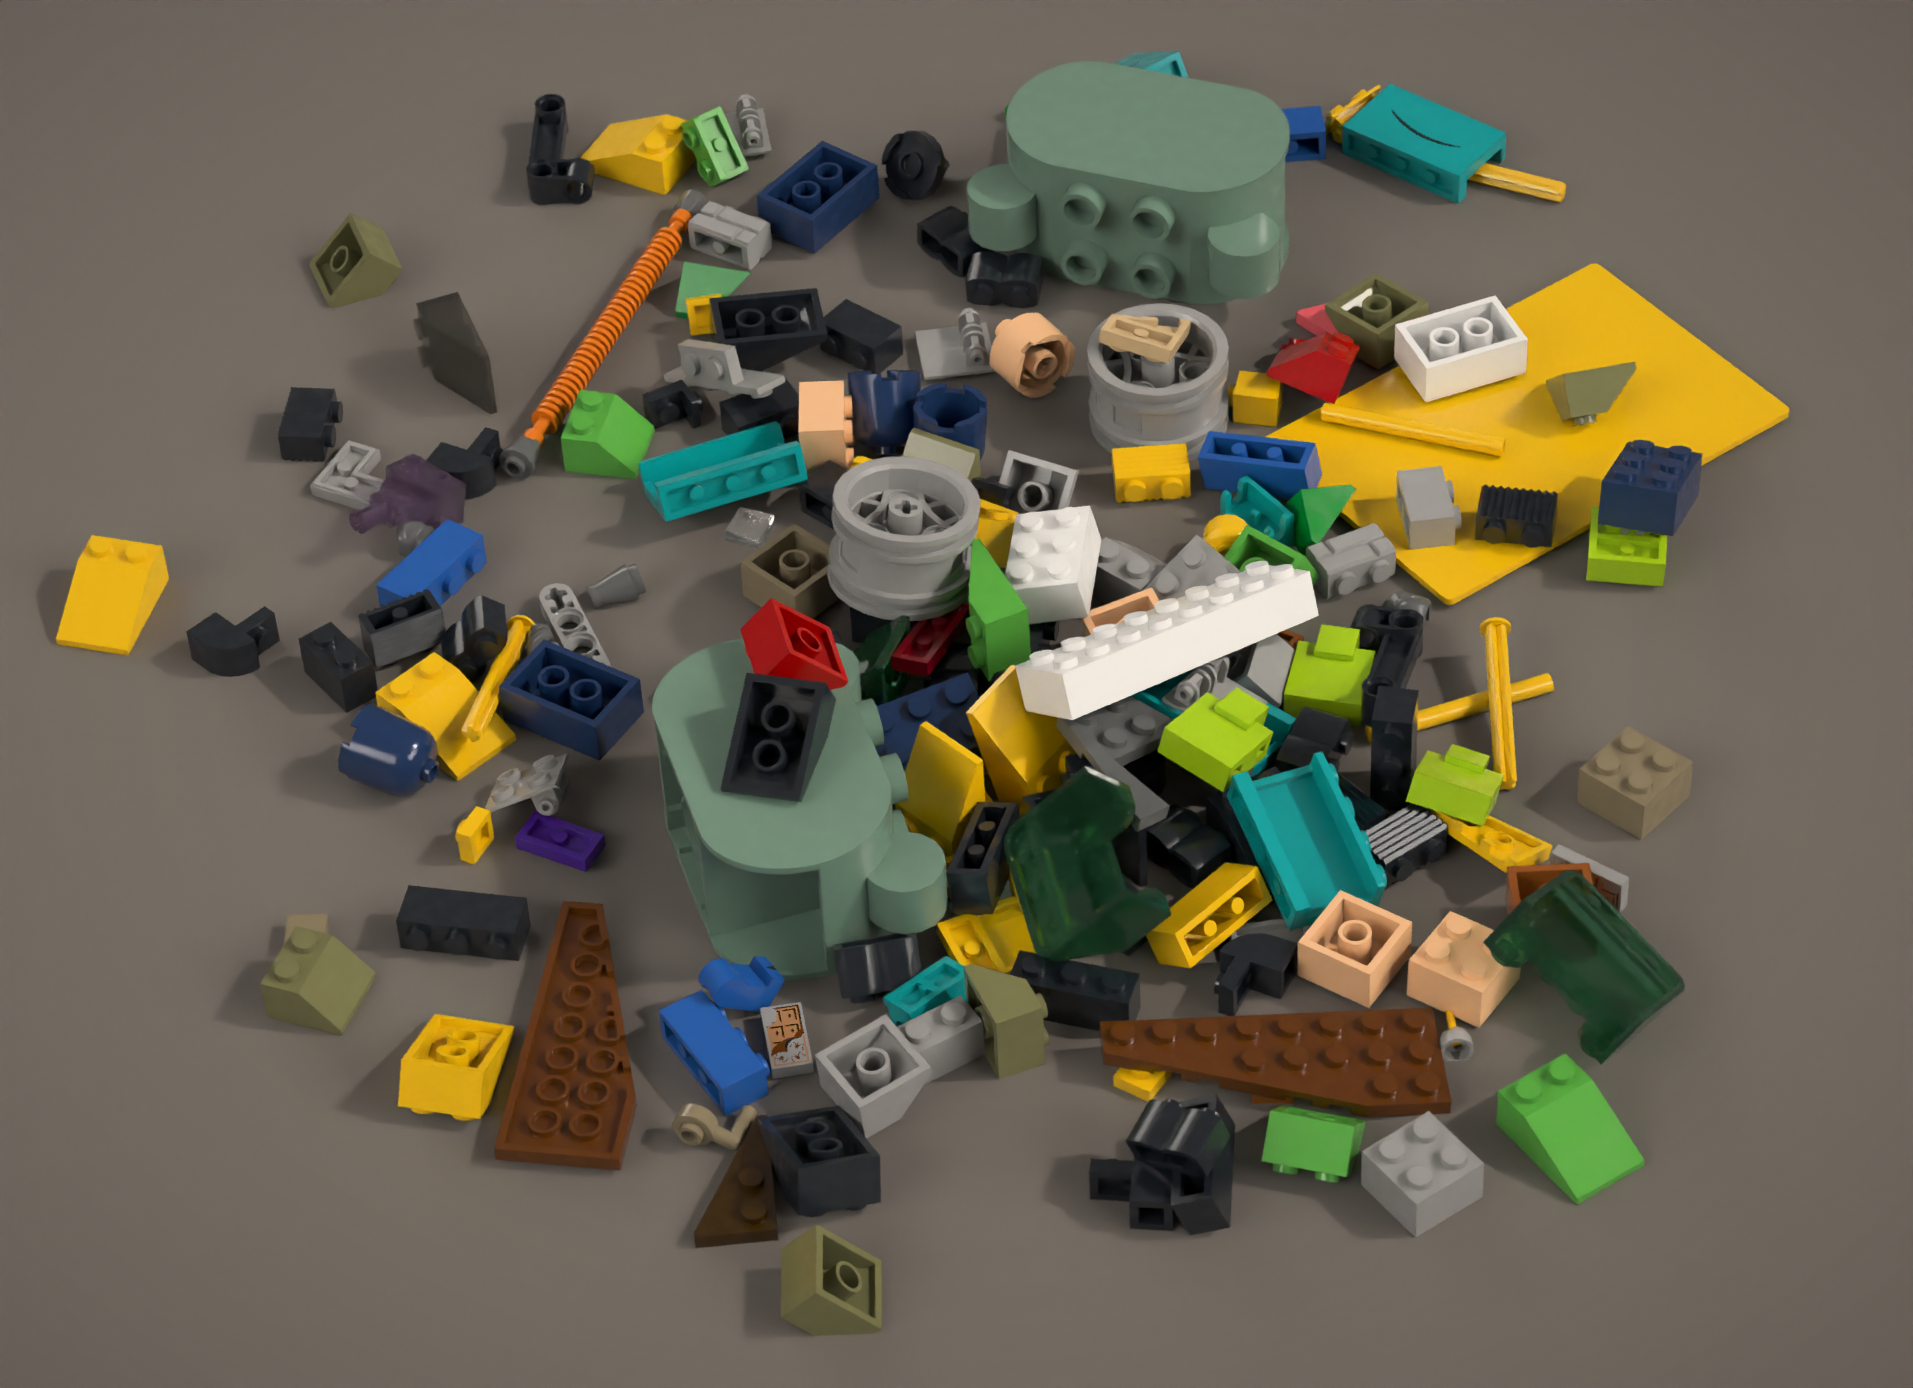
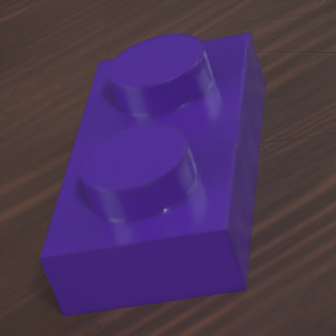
M537 811L532 814L515 837L517 849L587 872L606 846L604 834L552 816L542 815Z

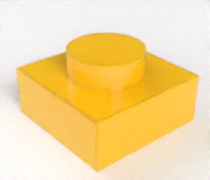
M721 293L685 298L691 336L710 333L709 298L722 297Z
M476 806L468 818L459 823L455 838L458 842L460 859L462 861L475 865L494 840L490 810Z
M1119 1068L1113 1075V1084L1115 1087L1149 1102L1172 1074L1162 1070H1155L1154 1074H1150V1072Z

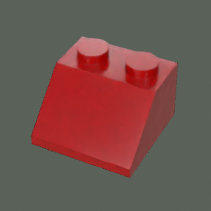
M1326 332L1280 350L1269 367L1266 376L1335 404L1346 383L1360 346L1353 344L1354 340L1345 334L1335 332L1332 335Z
M772 598L740 629L745 644V652L750 659L754 674L826 683L830 690L842 688L849 682L830 627Z

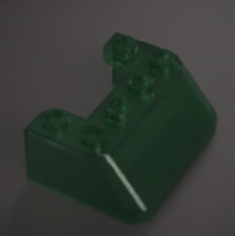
M1084 766L1008 829L1004 838V852L1034 950L1039 956L1054 962L1124 952L1172 915L1163 892L1155 888H1145L1138 894L1126 889L1111 840L1124 831L1134 819L1136 808L1130 786L1087 766Z
M1573 870L1564 871L1523 899L1483 942L1491 950L1493 958L1502 966L1519 968L1529 961L1537 969L1540 978L1546 983L1553 985L1566 999L1570 1009L1587 1020L1578 1029L1579 1044L1588 1056L1595 1058L1601 1065L1634 1039L1685 989L1684 981L1679 973L1584 876Z

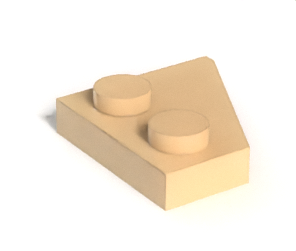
M1111 314L1100 330L1098 342L1109 345L1111 349L1118 352L1128 351L1144 356L1151 362L1169 364L1188 336L1191 321L1179 319L1178 327L1158 326V317H1132L1130 315Z

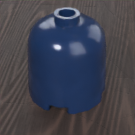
M887 370V377L881 378V374H871V371L848 372V394L852 395L853 418H850V420H852L853 436L862 445L875 447V454H897V446L906 445L910 431L914 428L913 406L916 403L917 393L921 391L920 371Z
M946 382L933 384L919 391L916 395V403L913 406L914 428L979 449L981 461L985 451L987 399L979 390L967 384H963V390L947 388Z
M373 704L366 705L353 719L351 726L357 729L350 744L343 742L338 758L339 772L346 774L349 779L397 797L414 795L426 783L433 782L439 771L440 763L436 761L437 742L430 731L382 706L377 707Z

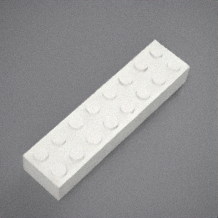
M1268 561L1252 562L1245 566L1246 571L1238 574L1229 573L1215 578L1216 583L1209 586L1189 588L1185 591V596L1178 599L1160 600L1154 604V609L1147 612L1136 611L1126 614L1123 617L1124 621L1118 624L1097 626L1092 629L1093 634L1089 636L1073 637L1062 641V647L1034 652L1029 656L1030 660L1015 666L1025 711L1074 720L1317 617L1319 614L1310 571L1293 569L1291 564L1271 566L1268 564Z

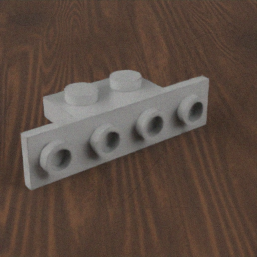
M687 339L678 344L681 366L664 374L665 382L674 383L683 380L688 387H704L706 391L723 390L727 391L730 395L748 394L752 398L766 397L773 392V388L785 382L784 375L741 369L736 347L733 345Z

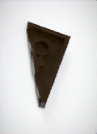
M767 1115L756 1116L694 1231L696 1248L778 1240L772 1161L758 1125V1118L768 1117Z

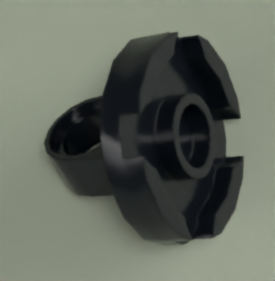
M906 131L894 135L887 143L882 156V165H886L888 177L884 178L885 184L894 195L903 200H923L933 195L940 187L943 177L950 166L944 156L941 145L934 136L925 131Z

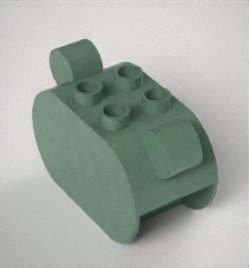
M1079 61L1050 68L1026 82L1016 92L1008 106L1006 113L1008 164L985 167L976 172L968 181L969 233L973 241L981 247L993 251L1017 249L1018 253L1040 256L1043 258L1044 273L1053 277L1068 279L1081 285L1093 284L1138 293L1151 299L1163 298L1188 304H1216L1236 299L1260 297L1271 292L1279 282L1280 271L1288 257L1289 233L1285 224V157L1290 144L1289 123L1284 112L1274 101L1258 92L1241 87L1099 61Z
M736 639L710 646L685 658L663 677L654 693L652 712L656 728L666 829L710 942L721 958L726 959L729 963L749 965L754 956L766 957L782 977L789 981L828 976L837 973L833 945L889 935L890 932L899 934L919 933L935 926L943 918L948 906L944 852L935 840L923 834L909 832L902 812L899 809L892 810V804L907 801L909 798L905 772L896 753L879 757L875 747L884 745V733L878 709L872 698L861 700L859 660L852 650L839 643H836L849 682L842 688L830 690L836 698L829 734L802 802L722 792L721 784L746 673H754L750 659L745 652L743 639Z

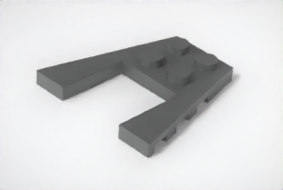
M1131 696L1074 720L1058 718L1056 724L1058 730L1081 759L1084 757L1088 759L1093 766V776L1099 783L1105 782L1113 792V802L1120 811L1126 810L1133 818L1132 827L1137 832L1167 817L1169 805L1122 766L1158 750L1164 727L1172 722L1173 719ZM1252 767V768L1248 771L1250 777H1251V775H1252V771H1253V768H1254V767Z

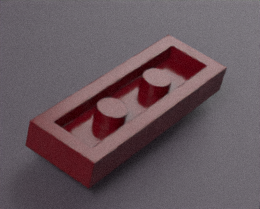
M961 604L955 610L940 617L918 621L891 655V670L906 672L912 676L928 677L966 628V618L970 617L969 605Z

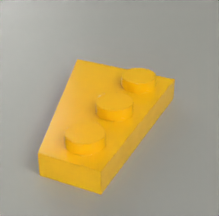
M1430 809L1431 813H1435L1442 823H1446L1450 836L1506 874L1507 866L1538 865L1549 859L1553 845L1490 815L1484 826H1480Z

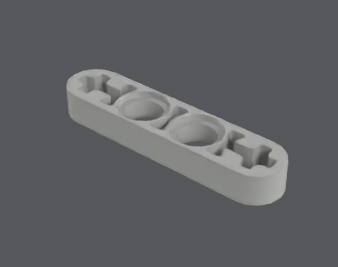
M559 583L544 587L539 594L541 613L547 625H549L555 641L560 646L571 651L577 647H589L591 650L581 655L611 667L572 589L565 584ZM555 601H558L560 604H563V608L558 610V606ZM569 622L579 624L574 629L566 630L560 628L561 625Z

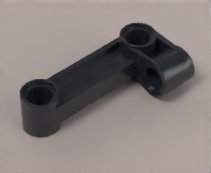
M545 94L540 96L535 102V118L526 172L530 200L538 205L557 203L582 204L589 201L592 197L595 174L593 164L584 158L564 159L566 135L569 128L565 99L558 94Z
M1369 604L1361 606L1353 618L1350 628L1360 629L1359 649L1376 651L1375 654H1377L1367 679L1362 683L1361 720L1368 727H1372L1378 686L1406 689L1416 661L1423 653V616L1415 610L1393 609Z

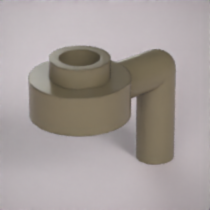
M685 1104L680 1107L673 1121V1129L679 1139L688 1145H706L712 1141L730 1150H738L757 1115V1111L749 1105L742 1106L729 1131L718 1126L717 1118L707 1108L697 1104Z

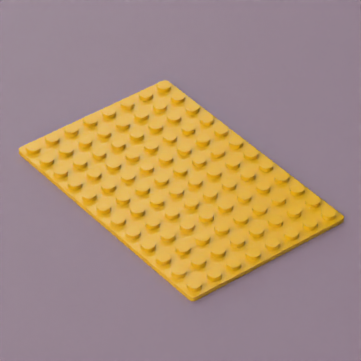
M1593 263L1506 309L1528 339L1526 373L1425 403L1401 367L1397 366L1337 398L1335 402L1336 405L1506 438V446L1502 457L1322 421V407L1266 437L1316 443L1322 471L1317 488L1352 485L1356 488L1339 516L1355 529L1376 523L1384 533V537H1387L1395 547L1396 563L1444 604L1454 605L1590 529L1592 506L1599 507L1602 480L1627 442L1648 440L1653 442L1654 446L1665 448L1685 446L1690 448L1692 452L1703 453L1701 464L1703 466L1789 417V407L1602 266ZM1629 362L1636 363L1635 372L1609 410L1596 415L1597 422L1575 426L1574 419L1562 421L1547 389L1546 380L1565 373ZM1442 466L1445 480H1451L1453 484L1454 503L1452 504L1453 506H1459L1462 525L1461 528L1455 529V545L1410 550L1396 501L1397 471ZM1485 484L1489 487L1492 485L1495 487L1502 486L1504 489L1509 486L1511 489L1517 487L1519 490L1525 488L1527 491L1530 489L1534 491L1540 490L1541 492L1547 490L1549 493L1555 491L1558 494L1552 547L1539 546L1531 548L1523 544L1504 542L1492 544L1485 540H1475L1476 514L1482 486Z

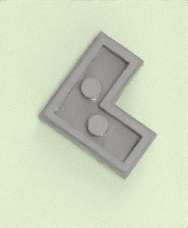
M350 440L344 444L310 485L313 496L374 515L394 493L393 482L369 475L381 460L380 450Z

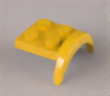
M1017 859L1011 860L1008 863L1007 870L1012 896L1000 900L993 914L972 915L964 913L936 925V933L951 959L963 966L973 964L1009 975L1019 950L1067 959L1070 951L1068 945L1061 947L1047 929L1030 893L1022 864Z

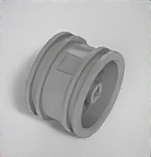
M1143 304L1115 313L1132 317H1158V326L1178 327L1179 319L1191 321L1188 336L1169 364L1164 362L1155 363L1147 360L1144 356L1128 351L1118 352L1111 349L1109 345L1099 343L1100 330L1108 320L1106 318L1090 336L1087 347V369L1089 381L1092 384L1088 400L1089 422L1095 439L1111 454L1114 448L1186 443L1189 460L1197 458L1208 432L1225 433L1229 421V397L1227 395V387L1224 384L1229 370V347L1226 335L1221 327L1209 316L1195 309L1177 304Z
M906 456L869 460L852 467L844 473L835 484L831 519L836 535L830 543L827 569L830 587L837 597L850 607L864 614L895 621H922L940 617L955 610L964 603L969 596L971 543L977 535L981 503L978 491L970 480L944 464L923 458Z

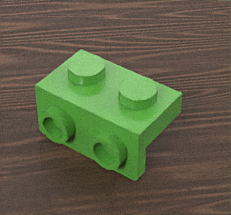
M721 106L681 123L684 142L688 148L693 150L698 161V172L701 178L707 181L709 187L749 170Z

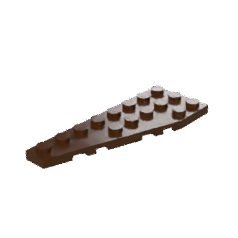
M563 901L495 1143L496 1160L621 1171L637 1102L603 904Z
M1432 1007L1100 1022L1099 1036L1104 1065L1150 1072V1074H1154L1155 1070L1182 1074L1181 1080L1197 1083L1198 1078L1220 1082L1219 1088L1285 1101L1286 1097L1290 1096L1312 1100L1313 1107L1328 1109L1329 1104L1352 1108L1351 1114L1363 1117L1423 1115L1428 1111L1432 1114L1450 1113L1452 1101Z

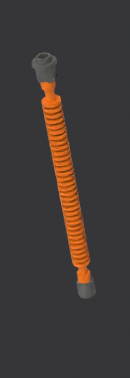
M688 189L683 192L674 206L675 212L669 219V227L658 229L614 296H612L603 312L599 315V318L595 321V324H593L560 375L556 378L552 387H550L531 416L533 427L526 429L523 434L518 435L512 445L506 447L501 452L499 457L500 464L508 475L521 479L532 475L535 469V462L540 456L538 451L545 441L544 435L553 434L557 431L574 406L579 391L586 388L670 261L674 258V255L682 245L680 235L687 232L689 221L697 213H700L701 209L708 203L706 197L701 192L694 189Z

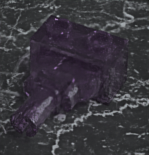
M415 454L405 456L386 466V479L381 484L380 491L370 495V505L353 511L350 514V525L353 530H359L360 534H364L381 524L392 528L407 521H424L425 524L431 525L435 529L446 519L458 524L463 523L466 484Z

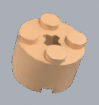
M1025 313L1012 320L1005 319L996 327V338L991 347L989 365L1028 398L1045 396L1057 388L1053 383L1060 376L1066 378L1070 373L1075 360V348L1067 336L1040 313Z

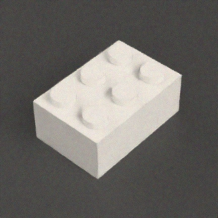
M1492 296L1395 324L1394 359L1426 403L1526 373L1528 339L1498 298Z
M1090 506L1066 507L1064 509L1016 515L1005 577L1028 608L1029 624L1089 617L1101 546V537Z

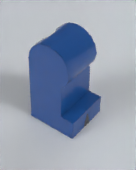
M754 956L749 965L729 963L726 959L718 958L706 964L698 976L700 985L710 992L711 998L718 1006L760 1012V1008L770 1007L785 981L766 957Z

